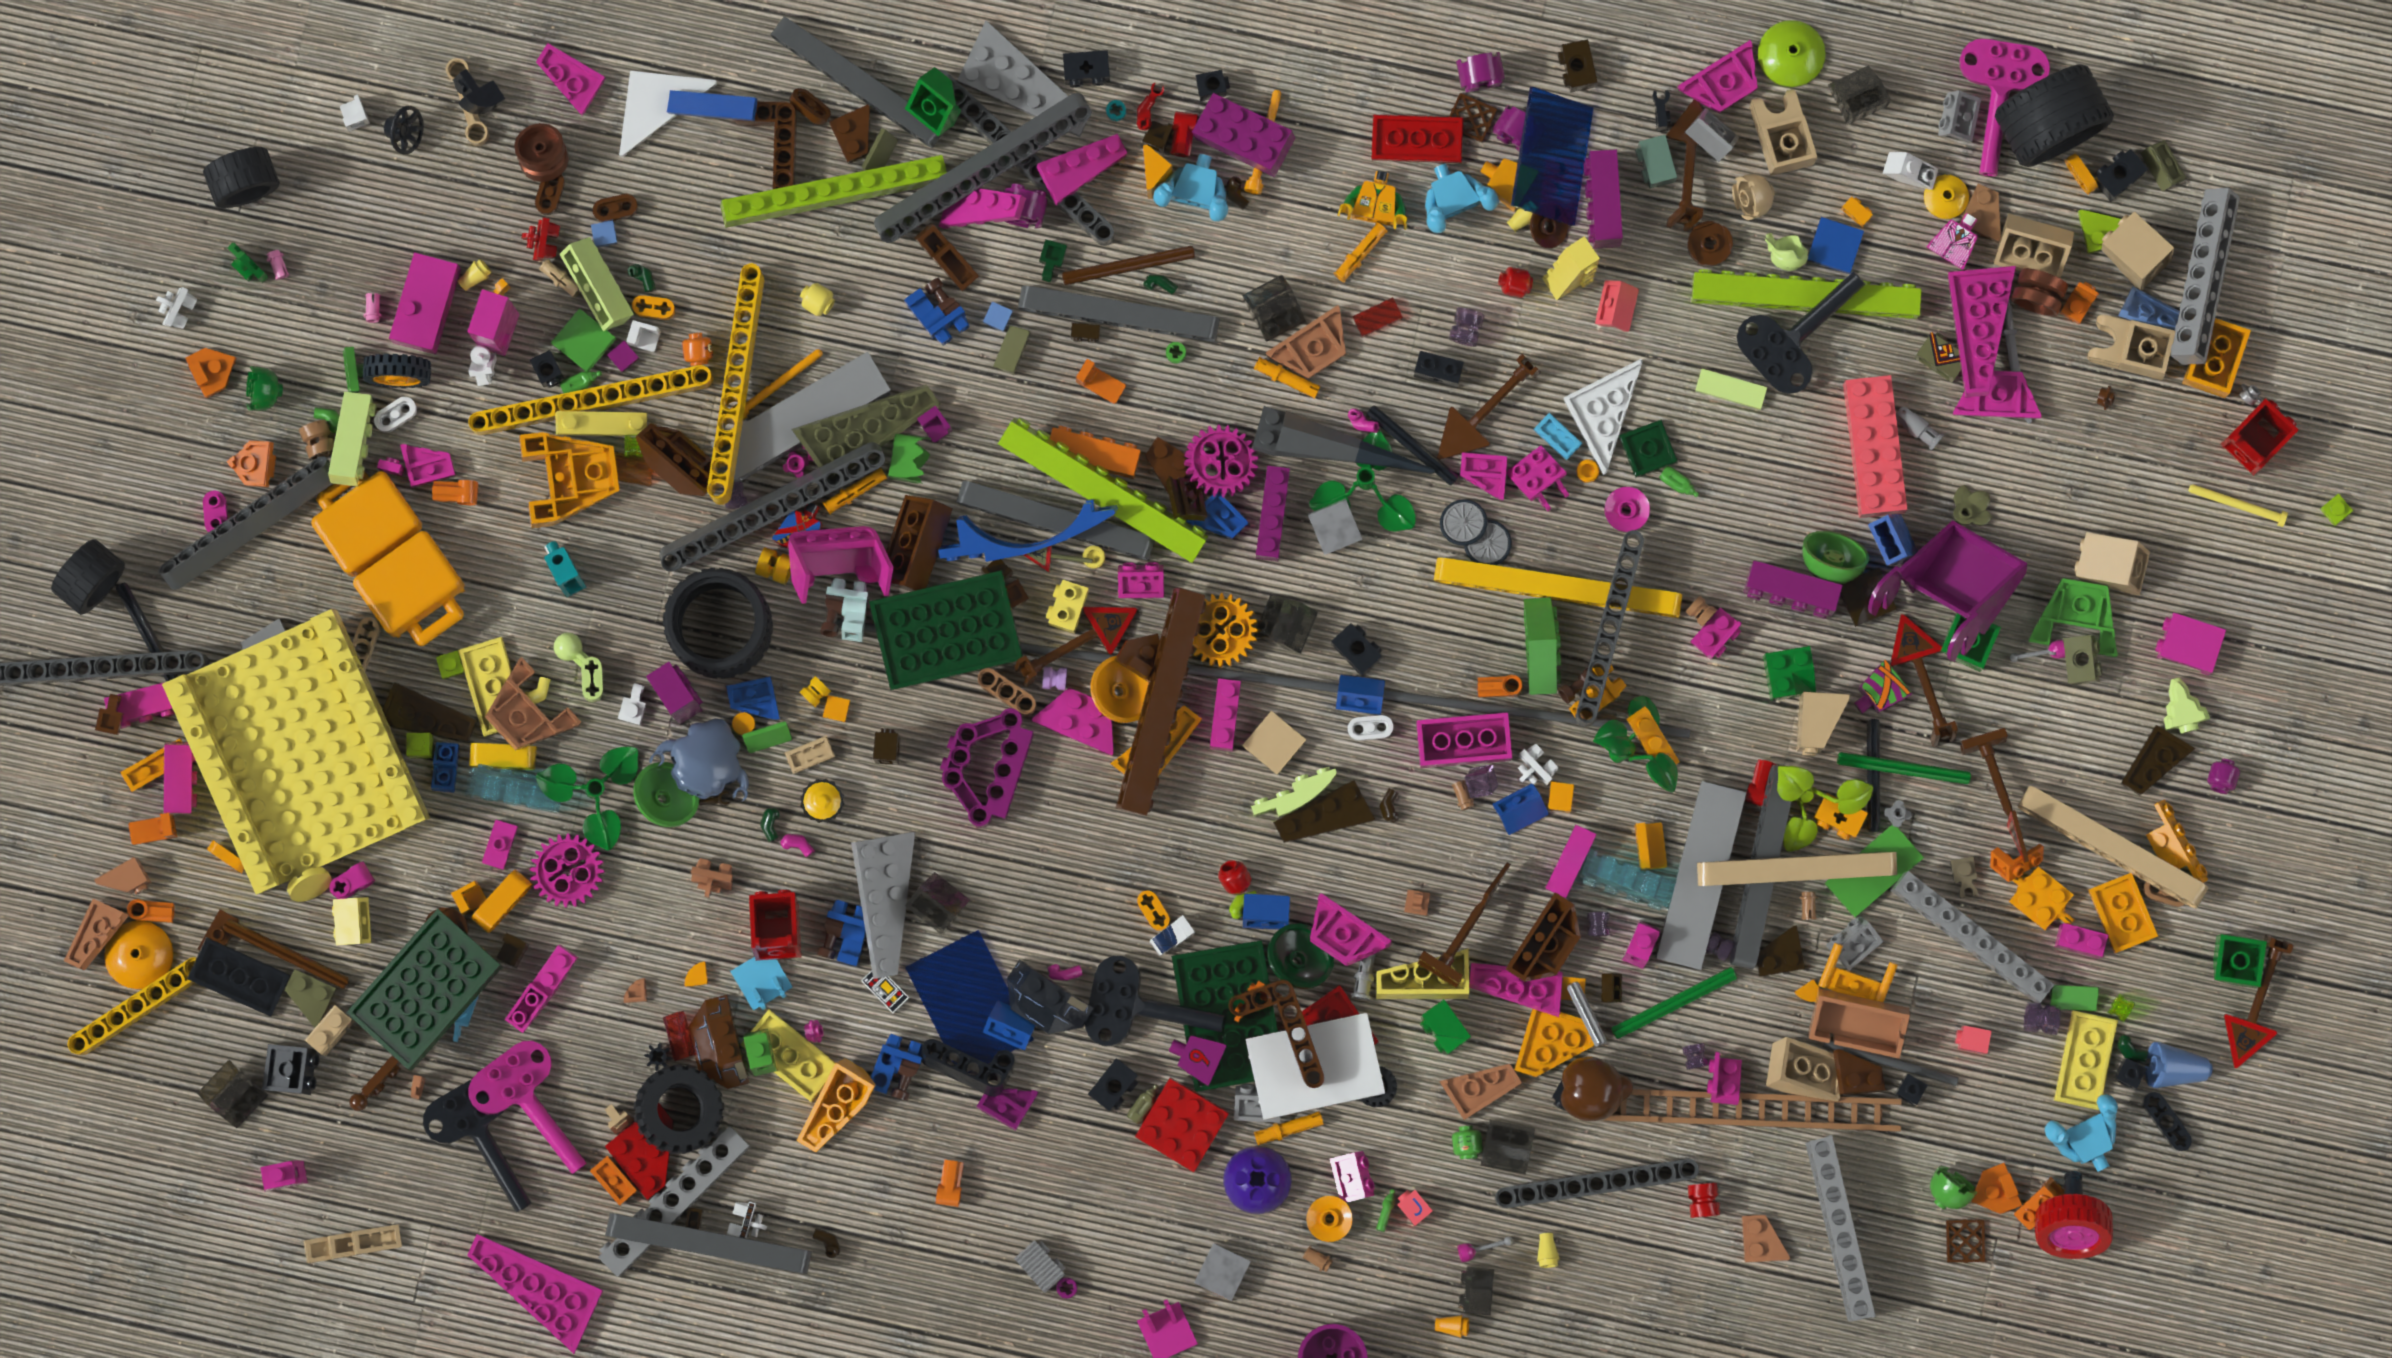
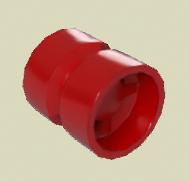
M1717 1183L1687 1185L1688 1198L1693 1202L1689 1205L1690 1218L1720 1215L1719 1202L1715 1200L1718 1196Z

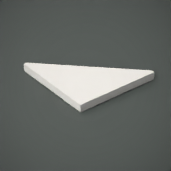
M630 71L619 156H626L629 151L640 145L655 131L677 116L667 113L670 90L706 93L717 85V81Z
M1642 359L1563 398L1603 476L1607 473L1643 362Z

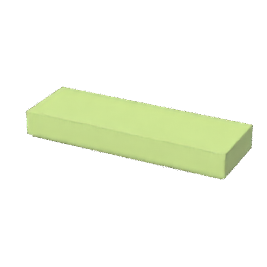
M1701 369L1695 391L1761 410L1767 387Z

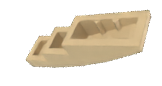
M399 1224L303 1241L307 1264L402 1247Z

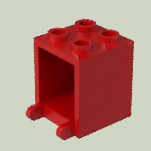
M2266 398L2220 444L2253 476L2299 430L2296 427V422L2291 417H2285L2279 411L2280 407L2274 401H2268ZM2262 417L2279 432L2275 438L2257 423Z
M779 890L777 893L768 894L766 891L755 892L754 895H749L751 949L755 960L802 958L800 912L795 892ZM788 910V918L765 919V912Z

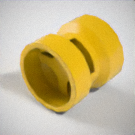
M816 676L810 680L808 687H803L799 691L814 707L820 703V699L823 696H827L831 692ZM812 687H814L820 694L818 695V694L812 689Z

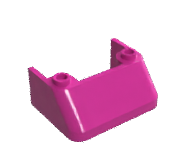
M868 526L800 531L790 535L788 548L791 581L802 604L806 603L808 588L814 585V576L855 572L858 579L862 582H878L884 596H889L893 565L876 530Z

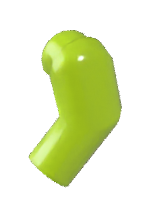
M1256 890L1239 894L1234 898L1229 907L1232 918L1240 919L1243 917L1244 895L1256 894Z

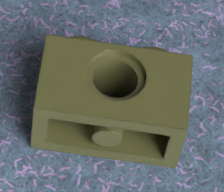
M2092 635L2063 638L2068 684L2080 685L2100 682L2099 676H2102V665L2097 660V654L2100 653L2099 641L2095 640V637ZM2087 654L2089 661L2086 665L2081 666L2079 658L2081 655Z

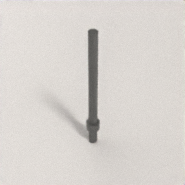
M1831 1039L1830 1043L1824 1042L1823 1044L1825 1048L1832 1050L1841 1049L1859 1058L1954 1086L1958 1083L1959 1077L1885 1055L1834 1045V1041Z

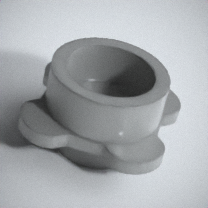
M2241 385L2243 390L2240 392V396L2247 404L2252 406L2256 402L2261 403L2263 401L2260 397L2261 392L2256 386Z
M1901 800L1895 801L1891 808H1886L1884 811V815L1888 817L1894 827H1900L1905 820H1909L1912 817L1911 811L1906 810Z

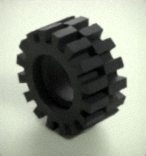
M1379 1066L1382 1080L1385 1083V1094L1360 1099L1365 1105L1373 1108H1380L1389 1104L1397 1092L1395 1076L1383 1066Z

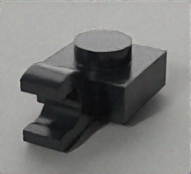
M1665 90L1664 99H1659L1656 91L1652 95V100L1655 104L1657 132L1666 131L1667 124H1671L1670 111H1666L1665 104L1670 98L1668 90Z

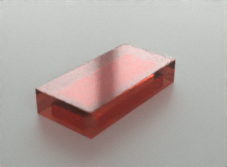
M1392 297L1352 316V319L1363 338L1402 320L1403 316Z
M679 1011L663 1017L674 1062L696 1055L685 1012Z

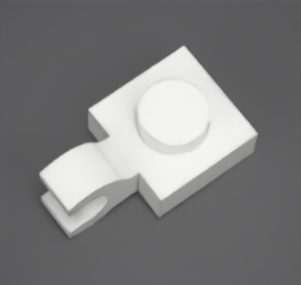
M634 683L631 698H623L618 716L619 720L641 725L647 703L640 702L645 686Z

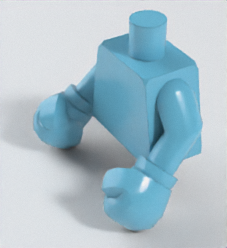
M1199 154L1196 165L1186 163L1184 167L1178 168L1165 182L1161 183L1154 190L1153 200L1160 207H1166L1172 199L1173 201L1209 210L1210 219L1215 222L1224 220L1228 214L1223 181L1217 176V171L1209 169L1212 157Z
M1446 164L1434 168L1438 180L1431 183V189L1427 191L1425 202L1427 226L1433 233L1444 232L1446 229V219L1480 205V202L1487 211H1492L1498 206L1499 198L1496 191L1484 186L1469 174H1463L1461 171L1450 174Z
M2107 1094L2100 1095L2097 1098V1105L2101 1113L2067 1130L2055 1120L2049 1121L2044 1129L2046 1137L2058 1148L2061 1155L2081 1164L2091 1160L2097 1172L2110 1166L2104 1153L2113 1149L2112 1145L2115 1143L2116 1138L2115 1119L2118 1104L2113 1096Z

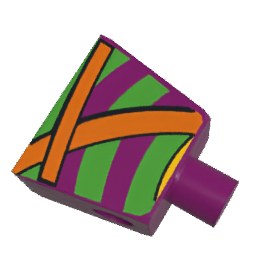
M1884 660L1858 688L1863 696L1854 705L1861 714L1871 707L1877 713H1880L1907 699L1912 692L1888 662Z

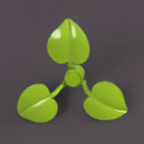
M1779 766L1778 794L1785 801L1797 800L1802 813V819L1800 817H1792L1787 822L1783 838L1784 848L1789 852H1793L1808 846L1814 841L1818 828L1813 820L1807 819L1803 803L1810 802L1814 794L1833 803H1839L1838 809L1841 813L1854 814L1868 803L1873 792V786L1859 779H1850L1839 787L1837 791L1838 798H1833L1812 787L1814 777L1807 769L1798 766Z

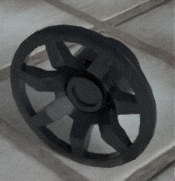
M404 106L394 116L388 117L385 121V136L390 138L395 151L403 155L412 153L419 146L424 131L423 117L416 107ZM407 110L413 111L410 117L408 116ZM418 117L419 126H412V123L415 122ZM419 131V135L416 140V138L412 135V132ZM407 140L410 141V143L413 145V146H412L410 149H408V150H407V146H408ZM398 141H401V149L397 145Z

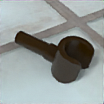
M724 791L718 797L699 800V805L719 803L721 806H728L731 802H722L721 796L730 795V793Z

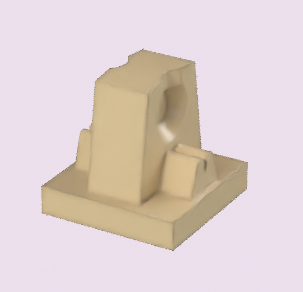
M612 1104L605 1109L612 1119L608 1123V1127L616 1135L634 1121L626 1111L623 1110L619 1113Z

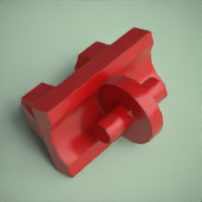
M543 217L542 220H538L536 234L535 226H529V233H522L521 239L527 241V249H533L535 242L533 260L535 261L554 259L556 257L557 246L548 245L546 241L547 237L558 238L560 225L549 222L550 218Z

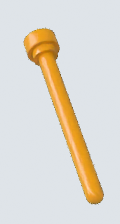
M1280 90L1273 91L1267 119L1275 122L1281 99ZM1254 168L1252 177H1249V180L1245 183L1244 191L1255 195L1262 194L1264 186L1261 179L1262 171Z
M816 349L748 400L745 405L743 421L748 418L747 415L750 414L749 411L822 357V351Z

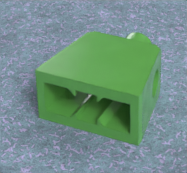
M768 1028L746 1033L743 1038L749 1066L754 1076L776 1072L777 1068Z

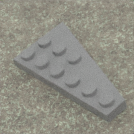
M985 21L958 77V83L1034 117L1068 97L1066 93L990 23ZM1087 121L1069 131V133L1080 137Z
M915 832L851 843L873 979L898 975Z

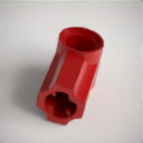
M1175 111L1171 155L1182 158L1190 157L1193 143L1192 131L1197 123L1198 114Z
M1758 759L1744 802L1762 806L1772 765L1777 764Z

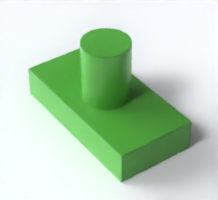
M345 347L343 359L348 392L359 393L358 377H363L364 363L356 364L354 347Z

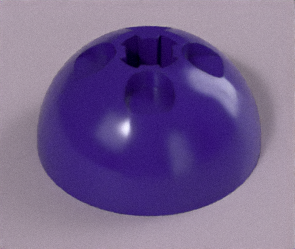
M1250 1146L1238 1151L1227 1163L1223 1176L1224 1189L1229 1200L1238 1209L1250 1214H1265L1277 1209L1289 1195L1292 1183L1291 1171L1286 1160L1277 1151L1265 1146Z

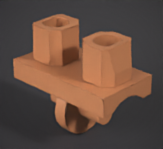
M700 858L696 867L692 866L691 882L698 883L697 889L705 890V897L710 898L712 892L720 894L721 889L732 890L733 875L731 865L722 863L719 866L718 872L711 871V861Z

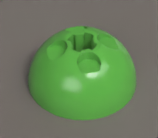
M1816 531L1804 538L1802 546L1803 560L1807 569L1816 578L1844 584L1856 579L1865 570L1869 562V555L1866 549L1854 539L1843 534L1831 531Z

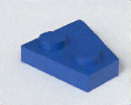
M1220 492L1215 497L1212 495L1205 501L1208 515L1205 521L1186 520L1192 526L1197 525L1204 530L1230 539L1235 538L1249 524L1222 497Z

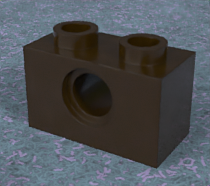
M1588 39L1562 44L1561 52H1558V60L1560 66L1564 65L1566 72L1562 74L1564 86H1569L1570 93L1596 88L1598 81ZM1579 62L1582 64L1583 69L1575 71L1571 68V64Z
M881 728V732H875L873 760L876 764L899 765L901 738L898 733L894 732V729Z

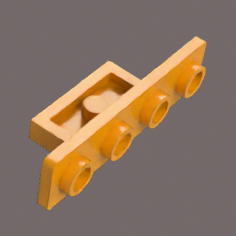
M2165 799L2155 803L2154 806L2165 825L2146 834V837L2157 857L2178 869L2187 865L2194 878L2202 883L2208 881L2207 870L2203 864L2199 863L2194 846L2188 843L2185 837V830L2175 819L2174 809L2171 804L2167 803Z

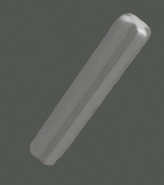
M1578 982L1568 985L1567 990L1596 1047L1606 1043V1037Z

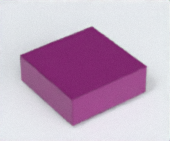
M625 341L607 354L622 373L639 360V357Z

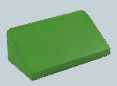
M785 721L742 735L749 753L792 740L789 726Z
M2054 985L2050 990V1009L2096 1011L2099 987Z

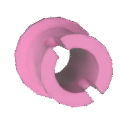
M280 250L269 252L266 259L267 262H270L276 280L290 275L282 258L284 254L280 253Z
M368 293L365 295L366 313L363 314V317L366 318L368 323H377L379 318L382 317V314L379 313L380 294L374 293V302H372V293Z

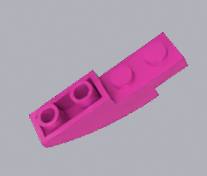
M559 944L533 982L525 989L505 1020L524 1033L561 986L579 957Z

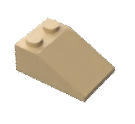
M1789 1037L1776 1041L1772 1044L1766 1086L1789 1094L1839 1101L1840 1092L1834 1054Z

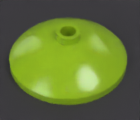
M1787 20L1773 25L1762 36L1758 46V62L1761 70L1772 82L1784 87H1800L1808 84L1818 76L1825 62V45L1821 36L1813 27L1801 21ZM1795 47L1797 52L1794 54L1790 53L1789 48Z

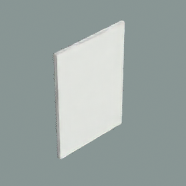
M1367 1013L1307 1026L1324 1073V1082L1318 1088H1310L1304 1083L1286 1031L1246 1039L1249 1053L1248 1058L1251 1062L1263 1120L1385 1094ZM1300 1027L1293 1029V1039H1302L1304 1030ZM1309 1049L1302 1050L1299 1055L1300 1060L1303 1062L1309 1061L1312 1058V1052ZM1317 1071L1309 1072L1307 1075L1309 1083L1314 1084L1319 1081L1320 1075Z

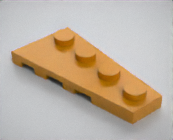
M1185 705L1177 710L1175 723L1171 724L1169 731L1171 733V740L1169 745L1165 746L1163 754L1165 755V762L1163 767L1159 769L1157 777H1159L1202 721V718ZM1131 747L1110 763L1122 774H1125Z

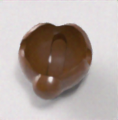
M1597 1057L1578 1058L1572 1061L1562 1074V1084L1564 1087L1561 1094L1562 1106L1571 1116L1582 1121H1599L1609 1118L1617 1111L1621 1102L1627 1099L1633 1091V1083L1627 1076L1620 1074L1614 1066Z

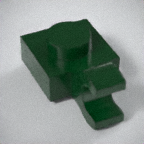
M1045 239L1039 263L1045 264L1041 276L1042 281L1051 283L1054 267H1062L1067 245Z

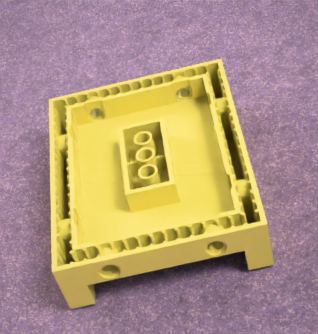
M335 609L323 612L310 618L311 620L192 673L181 675L162 684L256 895L291 881L296 876H302V872L306 869L327 865L430 819L340 614Z

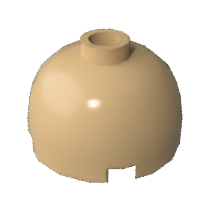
M1747 174L1735 179L1737 184L1732 186V196L1736 209L1738 210L1741 207L1744 213L1741 216L1746 220H1752L1765 215L1773 204L1775 195L1773 186L1764 177L1757 174Z

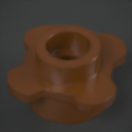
M2108 386V388L2102 387L2099 392L2097 405L2104 407V410H2107L2108 406H2112L2114 403L2115 393L2111 389L2112 386Z

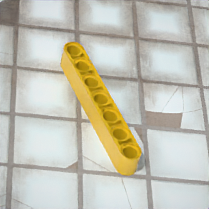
M196 957L187 959L73 1034L68 1040V1049L77 1055L90 1053L195 984V982L188 980L187 976ZM176 975H180L182 978V982L178 987L172 985V979ZM156 988H161L162 996L160 999L155 1000L152 993ZM141 1000L143 1008L140 1012L136 1013L133 1005L136 1001ZM118 1013H122L124 1017L120 1025L114 1023V1017ZM98 1026L104 1028V1034L100 1038H97L94 1034ZM82 1038L85 1046L82 1050L78 1051L75 1043L78 1039Z

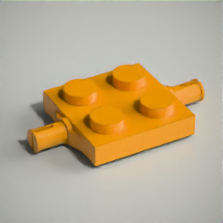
M2039 866L2029 876L2025 878L2018 877L2012 880L2018 887L2016 893L2008 902L2044 931L2052 921L2058 918L2070 925L2075 920L2064 911L2066 904L2074 894Z

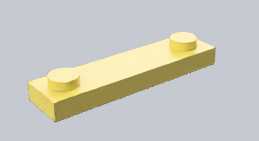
M555 412L556 435L637 436L647 427V413Z

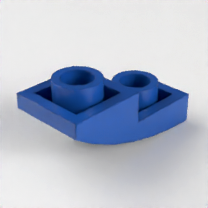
M436 742L431 783L432 791L455 792L459 744Z

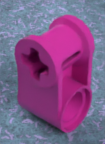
M364 861L334 878L330 883L329 889L337 899H347L358 891L372 885L375 879ZM339 883L343 886L346 885L344 887L345 892L342 894L339 891L336 892Z

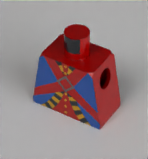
M809 503L805 506L802 513L797 510L789 513L772 537L773 542L789 549V537L792 533L822 530V522L815 519L820 507Z

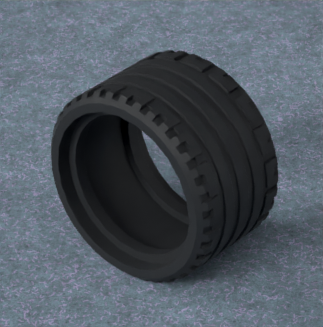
M2077 64L2053 73L2021 90L1997 108L1995 118L2001 126L2003 134L2006 135V139L2011 145L2013 153L2016 154L2020 165L2032 167L2053 159L2092 138L2111 124L2114 114L2110 106H2108L2106 98L2103 97L2100 87L2097 86L2098 83L2088 66Z
M724 568L702 569V572L699 573L696 571L685 577L686 580L683 582L680 581L672 590L673 594L668 597L665 604L666 610L663 612L666 640L679 660L699 675L701 674L704 677L713 679L733 678L738 674L742 675L751 670L753 665L756 666L771 643L773 621L770 607L758 587L746 576L738 572L736 573L733 570ZM711 589H730L742 594L751 602L755 617L754 630L747 644L736 654L721 659L704 658L690 650L685 643L682 632L683 616L690 603L700 594Z

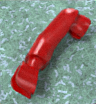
M1153 83L1151 93L1138 106L1137 127L1140 130L1145 131L1151 127V108L1156 102L1155 99L1164 94V86L1162 91L1156 94L1153 91L1156 83Z

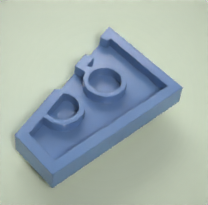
M2132 287L2118 316L2175 331L2180 311Z

